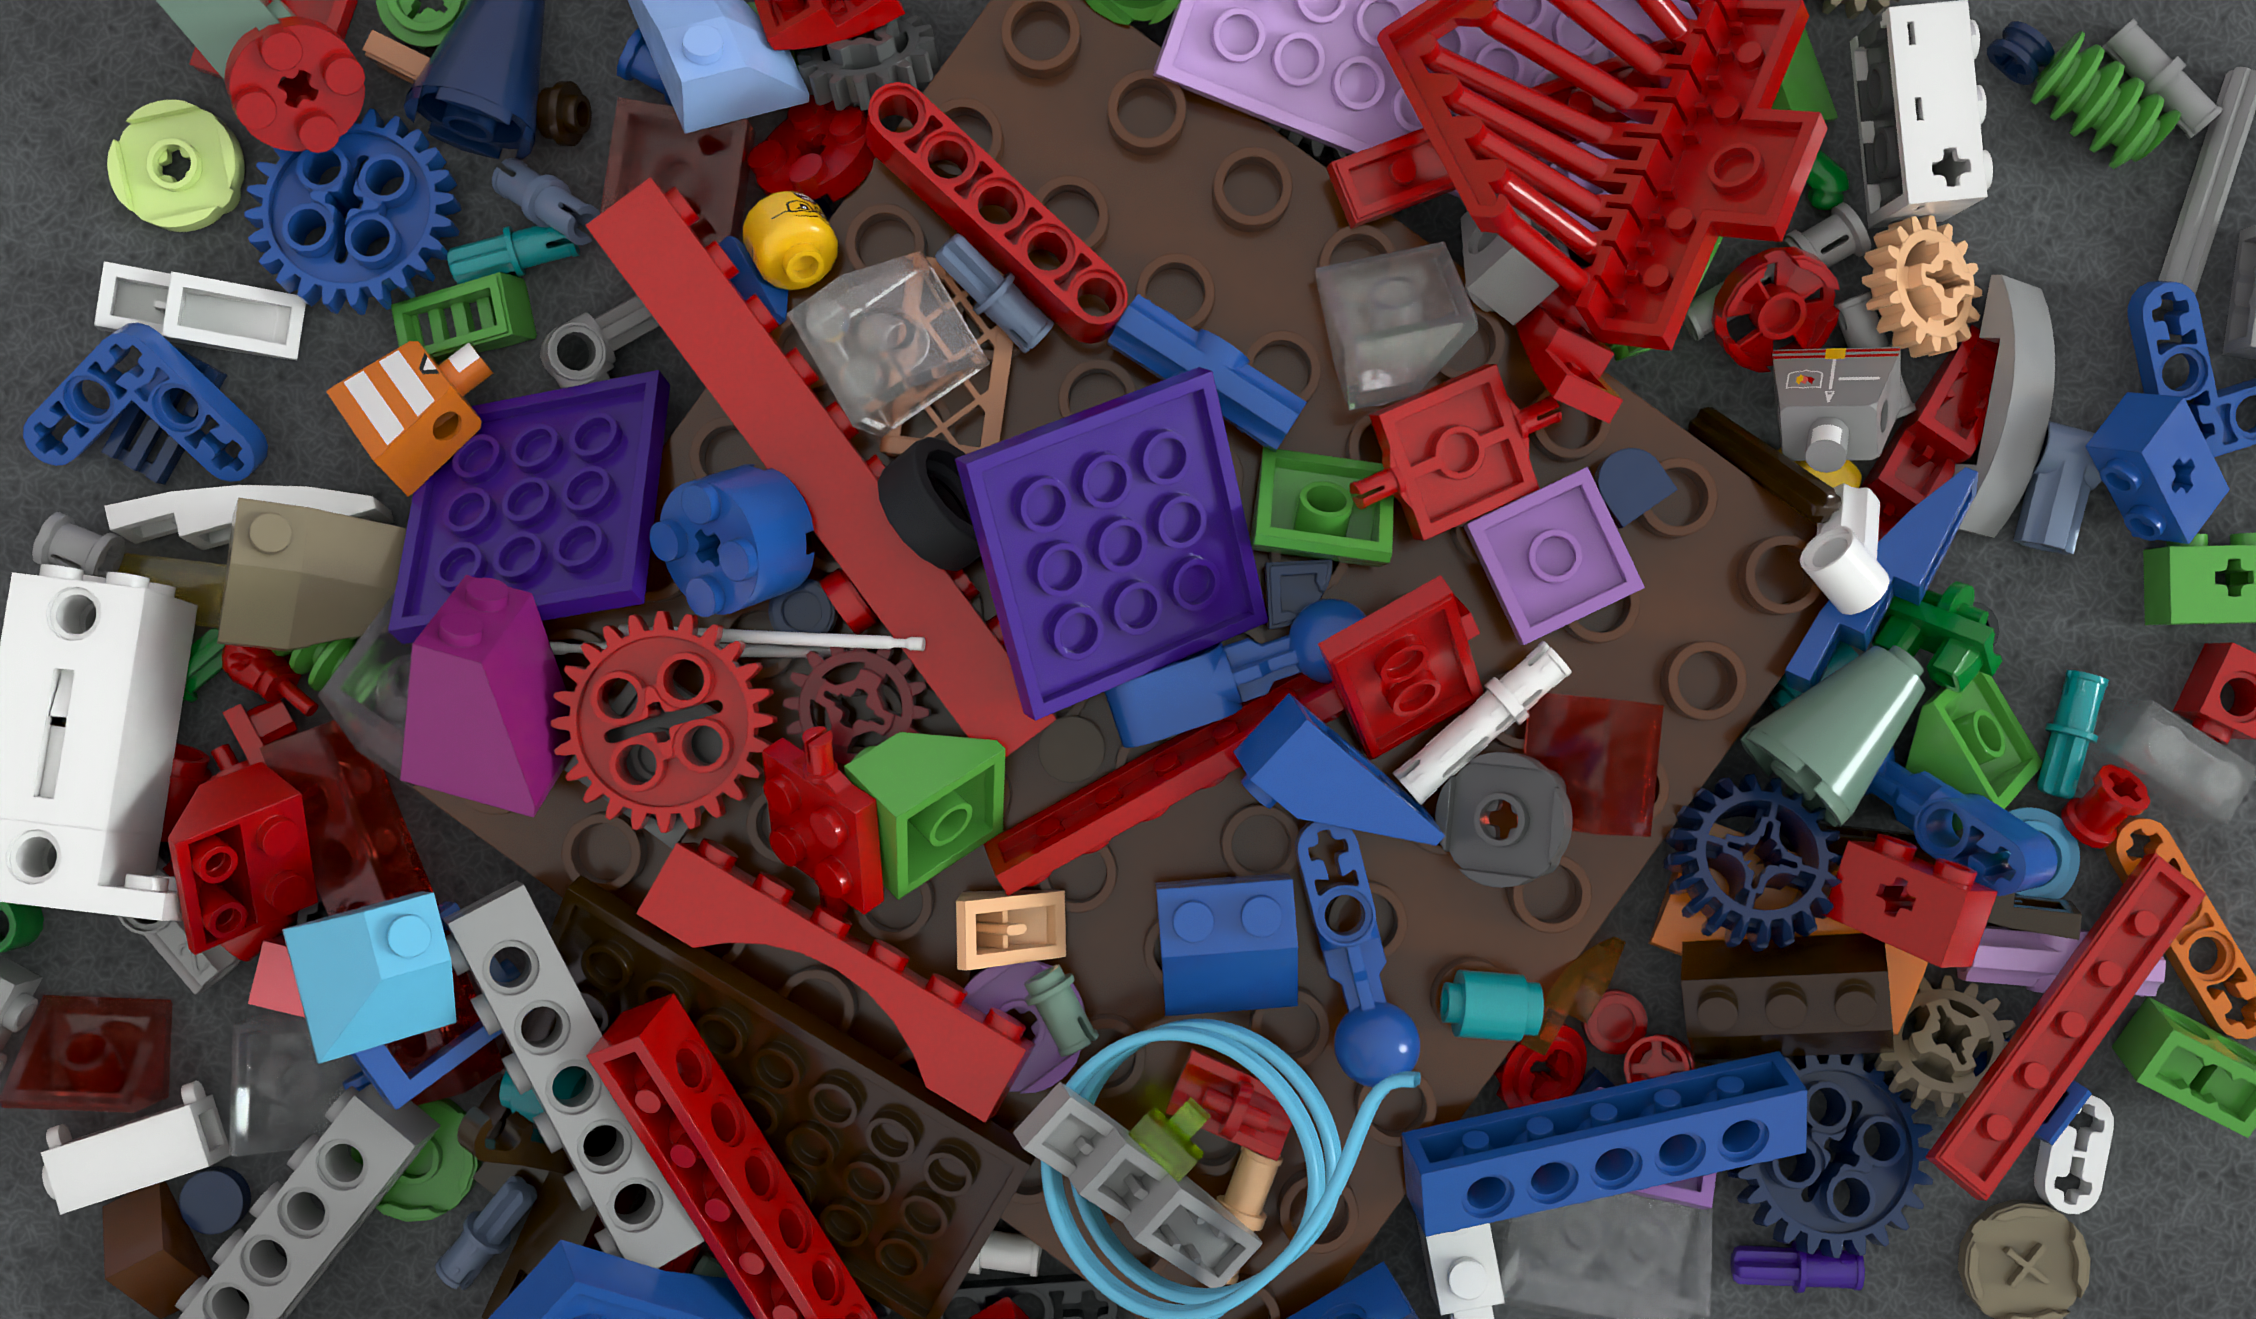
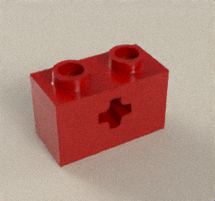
M1878 834L1875 842L1848 841L1836 877L1842 883L1832 887L1828 897L1834 908L1828 915H1823L1940 968L1971 967L1998 891L1974 882L1977 871L1965 865L1937 858L1935 865L1914 857L1917 847L1899 838Z

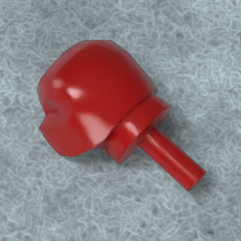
M225 645L221 655L222 668L233 682L258 693L269 702L285 698L307 717L312 716L317 711L319 705L296 686L301 674L295 673L290 668L289 661L291 655L281 657L268 649Z

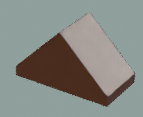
M166 1181L132 1191L102 1207L105 1280L158 1319H163L179 1311L175 1307L177 1301L198 1278L204 1275L210 1279L213 1275L193 1233L184 1221L180 1208Z

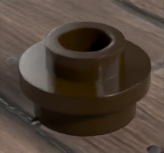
M559 81L553 87L543 88L538 95L537 126L544 138L554 139L560 146H576L582 139L583 134L590 128L592 120L591 105L576 83L572 81Z

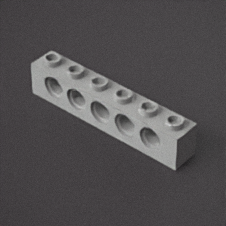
M516 880L443 918L450 933L445 937L455 973L459 976L469 970L482 993L470 999L480 1021L489 1036L499 1030L502 1031L513 1052L501 1059L520 1095L530 1089L533 1090L544 1111L533 1117L539 1133L551 1154L561 1148L564 1149L574 1168V1171L563 1176L568 1188L582 1212L594 1206L605 1227L594 1234L602 1252L658 1269L704 1242L705 1240L586 1057L602 1037V1034L524 884ZM505 947L520 948L525 955V968L521 975L510 982L493 980L489 967L495 953ZM537 1007L552 1008L556 1015V1024L552 1033L539 1041H530L523 1038L521 1024L525 1015ZM570 1066L584 1068L586 1084L577 1096L570 1099H560L553 1095V1081L561 1070ZM601 1125L615 1127L616 1142L608 1153L599 1157H591L584 1154V1140L592 1129ZM630 1184H642L646 1187L645 1202L637 1211L630 1214L615 1212V1198L621 1189Z
M369 1084L361 1091H358L353 1086L349 1087L326 1112L325 1117L332 1124L322 1137L319 1138L316 1134L311 1135L287 1162V1165L294 1172L285 1184L282 1185L276 1181L252 1206L249 1213L257 1219L248 1231L244 1232L239 1228L214 1254L212 1260L219 1267L210 1279L202 1275L177 1301L175 1307L183 1312L178 1319H287L441 1125L411 1100L395 1110L385 1103L372 1084ZM347 1144L359 1151L363 1164L356 1162L350 1156ZM310 1193L316 1195L322 1201L325 1211L320 1210L314 1205ZM273 1241L282 1246L287 1258L276 1250ZM237 1289L245 1294L249 1303L239 1296Z

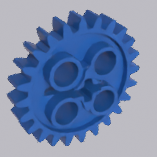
M370 108L365 114L362 123L359 124L358 120H356L352 127L339 137L335 147L327 152L315 153L309 150L299 152L286 151L273 147L280 157L277 164L258 162L256 164V167L268 180L266 185L256 184L247 187V192L257 202L262 204V206L244 212V217L254 227L260 228V230L250 235L248 239L259 252H265L259 260L260 264L271 275L278 273L275 281L288 293L298 289L297 295L311 307L322 297L323 304L334 314L339 313L347 298L350 306L359 315H365L369 297H375L388 310L391 309L392 290L399 288L411 299L416 296L410 280L416 274L426 280L434 281L436 277L426 263L431 257L447 260L448 251L439 240L440 237L459 236L458 228L445 216L461 211V204L453 194L447 193L457 186V182L449 170H441L447 162L436 147L428 149L430 142L419 129L408 134L409 129L401 118L396 115L384 126V121L377 111ZM365 159H369L363 164V167L359 173L361 162ZM341 166L338 177L328 184L319 185L321 175L327 169ZM396 177H404L401 187L395 193L381 195L383 186L389 180ZM326 226L324 236L317 243L304 245L307 235L313 229ZM381 237H389V243L384 251L375 256H366L368 247L374 240ZM348 250L346 261L344 263H338L341 259L344 258Z

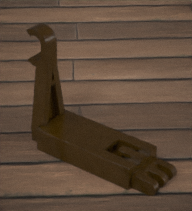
M473 1106L463 1117L458 1128L457 1137L461 1147L483 1162L520 1165L549 1171L482 1314L483 1319H488L560 1240L602 1252L594 1234L605 1227L594 1206L582 1212L568 1188L563 1176L574 1171V1168L563 1148L551 1154L538 1129H533V1123L517 1111L506 1118L505 1128L500 1135L493 1139H487L488 1132L493 1128L492 1120L476 1106ZM590 1131L584 1140V1154L591 1157L603 1156L613 1148L615 1143L597 1131ZM630 1184L620 1190L614 1202L615 1212L620 1214L628 1213L641 1184Z

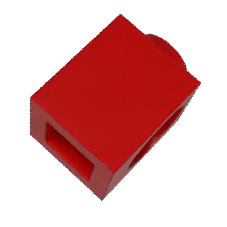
M2233 642L2204 644L2173 709V712L2193 721L2189 729L2191 732L2222 745H2228L2230 739L2256 740V653ZM2227 682L2232 686L2235 694L2233 706L2229 711L2223 708L2220 700L2221 690Z

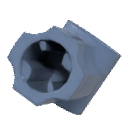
M2051 421L2048 422L2043 446L2025 492L2013 539L2014 542L2041 551L2064 555L2074 554L2089 492L2095 489L2102 481L2100 473L2085 447L2095 433Z

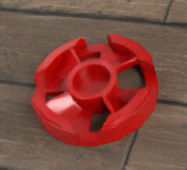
M1797 247L1769 248L1748 257L1727 276L1715 297L1711 322L1716 341L1739 366L1758 373L1771 372L1767 366H1773V340L1785 339L1791 335L1795 338L1792 343L1777 350L1820 349L1826 343L1838 322L1840 311L1834 306L1835 289L1840 290L1837 278L1817 256ZM1775 263L1774 283L1763 286L1760 280L1764 277V273L1768 268L1767 265ZM1820 289V298L1804 301V299ZM1748 314L1750 321L1756 326V329L1735 342L1729 335L1727 318Z

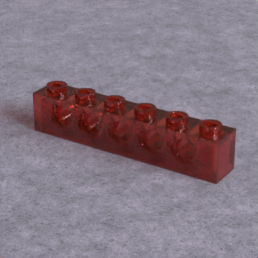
M359 710L259 748L266 765L302 794L315 884L329 916L419 891L433 892ZM448 930L444 931L445 936L450 934ZM452 967L456 1023L384 1044L405 1074L480 1021L470 999L476 997L467 972L457 976ZM493 1039L412 1098L411 1101L416 1105H421L466 1093L504 1069L505 1066L501 1060L502 1057L495 1040Z

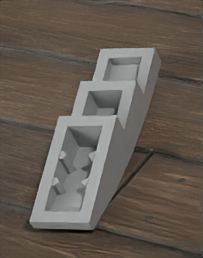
M1059 1082L1013 1132L1024 1150L1068 1177L1079 1195L1123 1222L1134 1240L1209 1288L1223 1287L1263 1244L1252 1230L1247 1228L1206 1191L1126 1128L1062 1082Z

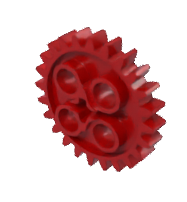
M657 611L653 630H649L646 621L641 615H630L628 620L629 636H625L614 625H607L603 627L607 648L603 649L593 643H583L580 646L583 654L590 662L587 668L576 665L565 666V673L577 683L575 691H559L554 693L556 700L570 706V715L551 720V726L560 730L570 731L571 740L561 744L554 751L556 755H576L579 763L565 777L567 781L588 777L592 782L583 797L585 803L598 800L604 795L610 798L605 818L612 820L619 817L627 808L632 809V829L639 830L645 827L651 814H656L660 832L667 833L673 830L676 814L680 813L687 827L693 829L701 825L700 806H704L717 819L726 814L725 804L721 796L723 793L738 801L744 800L748 796L745 787L739 780L741 775L751 778H760L764 775V770L751 758L754 752L762 753L763 749L772 744L770 741L758 736L759 727L777 723V716L759 712L758 703L768 699L774 692L772 688L753 689L750 680L758 675L763 666L761 663L740 666L737 660L746 646L743 641L737 640L725 648L719 646L723 635L724 627L722 625L713 624L700 636L698 635V617L694 614H686L677 630H674L669 611ZM686 660L695 662L704 674L702 690L691 699L679 694L673 684L675 669ZM620 679L629 681L634 686L638 697L635 710L627 717L616 714L608 700L611 686ZM714 700H719L723 704V709L720 713L680 723L669 728L670 740L666 731L649 732L615 743L607 739V734L612 729L650 720L661 715L659 704H661L664 712L681 711ZM704 725L717 731L723 743L721 756L713 764L700 761L692 750L691 741L693 735L698 728ZM638 744L650 749L656 758L657 768L654 776L648 782L636 780L627 768L628 754Z

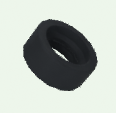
M926 437L913 443L883 469L878 480L879 501L889 523L899 537L920 558L939 569L959 571L969 566L981 556L955 458L966 454L945 440Z

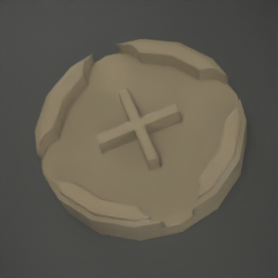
M2012 1199L1990 1206L1971 1222L1960 1243L1958 1271L1965 1293L1980 1311L1993 1319H2063L2070 1313L2067 1309L2073 1305L2077 1297L2082 1298L2089 1284L2091 1259L2083 1235L2063 1214L2038 1201Z

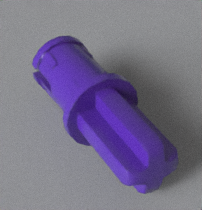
M1793 1241L1791 1247L1739 1245L1731 1253V1274L1734 1282L1738 1284L1792 1286L1795 1293H1803L1806 1287L1847 1288L1860 1291L1864 1285L1865 1267L1863 1256L1850 1254L1846 1249H1842L1840 1258L1823 1256L1820 1248H1817L1813 1255L1797 1251L1796 1241Z

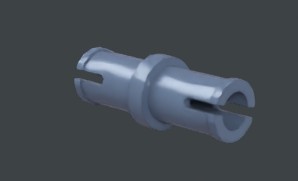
M508 158L501 162L507 169L516 174L514 177L496 167L492 176L493 189L503 198H507L520 206L527 219L539 227L554 228L575 245H585L592 241L589 235L577 227L582 225L587 229L585 225L600 215V212L591 204H586L573 196L566 183L554 175H540L518 158Z

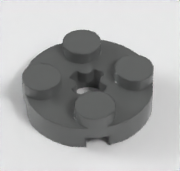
M1493 752L1479 755L1468 761L1470 764L1464 766L1457 776L1449 778L1443 786L1437 801L1435 822L1445 835L1440 841L1444 851L1450 852L1454 861L1463 868L1458 870L1476 883L1499 888L1525 885L1541 876L1554 872L1568 847L1573 825L1572 808L1566 794V784L1556 771L1548 769L1537 759L1524 754ZM1503 800L1509 802L1512 812L1518 815L1517 828L1510 829L1507 839L1500 837L1499 826L1489 823L1490 812L1501 810Z

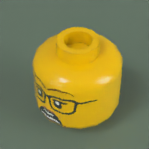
M794 191L773 193L758 201L748 212L744 221L743 243L762 278L776 288L791 291L807 288L817 283L832 269L838 256V240L819 205L803 193Z

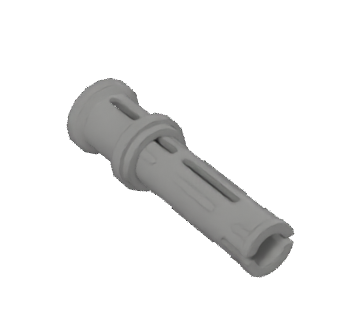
M1842 202L1832 208L1830 217L1801 233L1793 230L1784 235V240L1780 242V247H1797L1812 253L1829 268L1852 254L1858 257L1865 255V252L1871 251V242L1859 216L1848 204ZM1775 263L1767 265L1768 268L1764 273V277L1760 280L1763 286L1774 283ZM1724 281L1693 298L1683 324L1694 340L1699 341L1704 338V335L1714 330L1711 322L1714 301ZM1737 316L1728 317L1727 322L1736 318Z

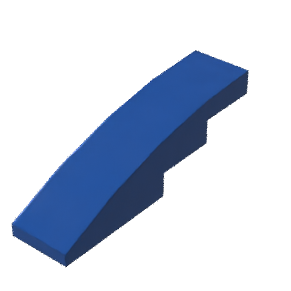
M1967 467L1962 469L1913 507L1878 542L1877 561L1888 573L1890 580L1886 592L1873 606L1852 615L1842 614L1829 600L1819 612L1785 669L1788 687L1804 693L1819 683L1841 641L1866 652L1894 596L1918 606L1920 605L1977 494V471Z

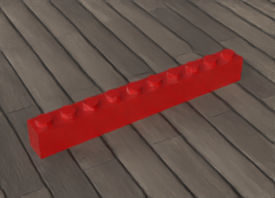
M649 177L585 226L767 469L773 468L783 473L799 490L809 508L814 532L891 635L897 639H907L909 637L925 638L926 647L924 651L902 649L968 738L997 740L1005 748L1006 758L1057 720L1058 717L1055 713H1052L1035 721L1023 713L997 615L986 622L970 600L980 592L963 569L959 571L939 569L920 558L902 541L889 523L879 501L878 480L883 469L886 467L876 454L865 461L850 441L860 433L857 427L836 400L827 407L823 405L810 387L820 379L796 347L786 354L770 334L780 326L756 293L747 300L743 298L730 280L740 271L716 240L706 247L690 227L700 218L676 186L665 193Z

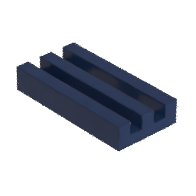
M172 344L205 377L220 389L227 374ZM172 388L170 390V400L175 409L185 392L184 389ZM192 395L181 414L188 417H197L199 408L197 401ZM134 402L120 417L101 452L111 458L120 460L132 470L145 474V477L165 485L185 449L169 435L155 461L151 463L146 460L163 431L150 417L132 450H128L147 416Z

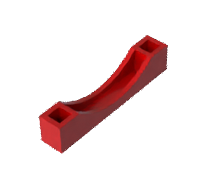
M703 838L700 844L696 842L675 844L638 909L637 915L692 948L722 943L766 944L802 953L838 970L865 990L894 1021L915 1057L926 1088L983 1122H987L997 1114L1036 1045L1022 1036L1026 1030V1026L1023 1023L993 1007L990 1008L987 1015L964 1002L968 992L944 976L932 973L929 980L925 979L906 967L910 958L896 947L879 939H874L870 946L848 933L853 924L833 910L817 905L812 912L791 899L795 889L781 879L763 871H760L756 878L735 866L739 857L725 846L708 838Z

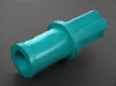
M511 226L503 228V235L450 248L447 253V261L454 280L457 284H462L498 272L510 273L515 271L518 277L526 275V268L570 256H580V250L578 245L569 241L566 236L552 227L533 226L514 231Z
M2076 670L2066 671L2062 695L2053 724H2046L2045 731L2051 732L2037 781L2038 790L2044 794L2064 799H2071L2075 795L2089 743H2097L2098 736L2093 734L2101 701L2109 682L2108 679Z

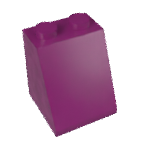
M465 575L413 642L401 781L534 818L572 755H556L554 751L561 744L571 740L570 731L552 727L551 720L569 716L570 706L554 698L555 692L567 690L532 593L508 587L505 583L493 578H476Z

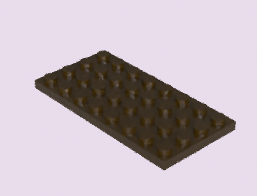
M580 875L567 888L549 934L602 1036L622 1012L674 993L861 1292L906 1319H940L1036 1157L1024 1150L1011 1132L991 1120L987 1122L981 1121L926 1088L921 1078L702 947L692 948L637 915V908ZM552 1008L532 1009L533 1011L523 1018L521 1024L523 1038L530 1041H539L552 1033L556 1024V1015ZM506 1040L494 1067L495 1070L503 1075L506 1068L501 1059L513 1053ZM601 1125L594 1128L597 1132L616 1142L615 1127Z

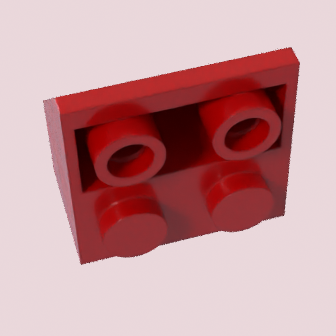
M262 761L199 785L168 837L188 948L194 955L318 902L302 794Z

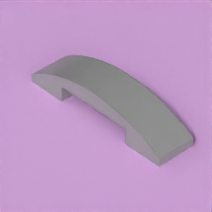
M1991 275L1979 336L1981 339L1999 344L1977 465L1955 464V472L1953 474L1955 476L1965 467L1978 472L1977 494L1958 530L1995 538L2008 521L2031 479L2046 436L2055 379L2053 328L2042 289L2004 275Z

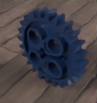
M1840 1054L1817 1055V1057L1816 1055L1794 1056V1065L1792 1061L1784 1057L1807 1089L1806 1153L1796 1155L1797 1164L1795 1170L1787 1178L1782 1175L1779 1169L1778 1159L1727 1171L1728 1177L1746 1179L1749 1184L1738 1195V1201L1745 1204L1760 1203L1761 1205L1752 1221L1756 1225L1765 1227L1777 1222L1774 1228L1773 1239L1789 1244L1796 1237V1248L1800 1252L1813 1255L1819 1246L1823 1256L1840 1258L1844 1246L1848 1253L1863 1256L1866 1254L1865 1237L1872 1244L1880 1246L1889 1245L1885 1225L1906 1231L1909 1225L1901 1209L1904 1206L1916 1209H1923L1924 1207L1920 1198L1912 1192L1914 1185L1933 1184L1934 1179L1918 1170L1919 1161L1928 1160L1925 1156L1930 1151V1149L1919 1147L1918 1138L1932 1131V1125L1913 1123L1911 1116L1919 1108L1917 1110L1911 1108V1099H1900L1899 1096L1902 1091L1892 1093L1888 1089L1894 1077L1883 1080L1886 1071H1876L1874 1064L1877 1060H1871L1863 1066V1054H1843L1841 1057ZM1817 1090L1824 1094L1827 1101L1825 1116L1819 1122L1813 1119L1809 1110L1811 1096ZM1852 1101H1855L1858 1109L1855 1115L1851 1116ZM1873 1124L1880 1134V1144L1878 1150L1870 1156L1864 1147L1863 1138L1865 1131ZM1827 1140H1831L1829 1148L1836 1153L1832 1162H1829L1831 1154L1824 1149ZM1844 1180L1850 1189V1199L1844 1210L1839 1212L1833 1202V1192L1836 1185ZM1808 1187V1200L1804 1201L1801 1194L1804 1188Z

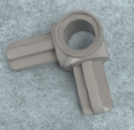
M636 295L596 318H593L590 313L584 312L561 326L554 328L545 336L541 344L540 358L544 368L556 379L561 389L609 380L611 378L607 372L615 367L613 364L616 362L614 352L659 328L660 325ZM567 334L581 338L589 350V359L586 365L579 371L565 367L559 361L557 355V345L560 339Z

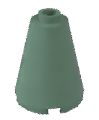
M1893 645L1888 651L1882 647L1873 646L1750 727L1740 742L1749 756L1768 776L1774 771L1788 786L1785 792L1789 796L1794 792L1804 793L1803 797L1806 800L1802 806L1811 812L1818 807L1826 808L1825 817L1822 820L1831 826L1836 827L1839 824L1841 827L1852 817L1922 697L1925 686L1919 677L1924 672V669L1914 657L1898 646Z

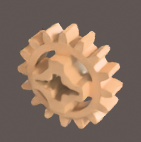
M1932 215L1919 219L1913 216L1889 224L1888 230L1876 233L1873 237L1877 249L1865 252L1864 256L1867 263L1873 268V274L1862 277V284L1871 288L1872 299L1866 303L1867 310L1871 311L1879 310L1881 315L1876 329L1879 334L1892 331V347H1900V349L1909 348L1910 356L1913 358L1925 355L1930 357L1957 349L1958 342L1969 340L1972 336L1967 324L1979 321L1980 314L1971 305L1972 299L1982 296V289L1975 286L1973 277L1979 269L1976 263L1966 264L1963 257L1967 251L1968 244L1965 240L1953 243L1951 241L1953 226L1947 223L1937 227L1935 216Z

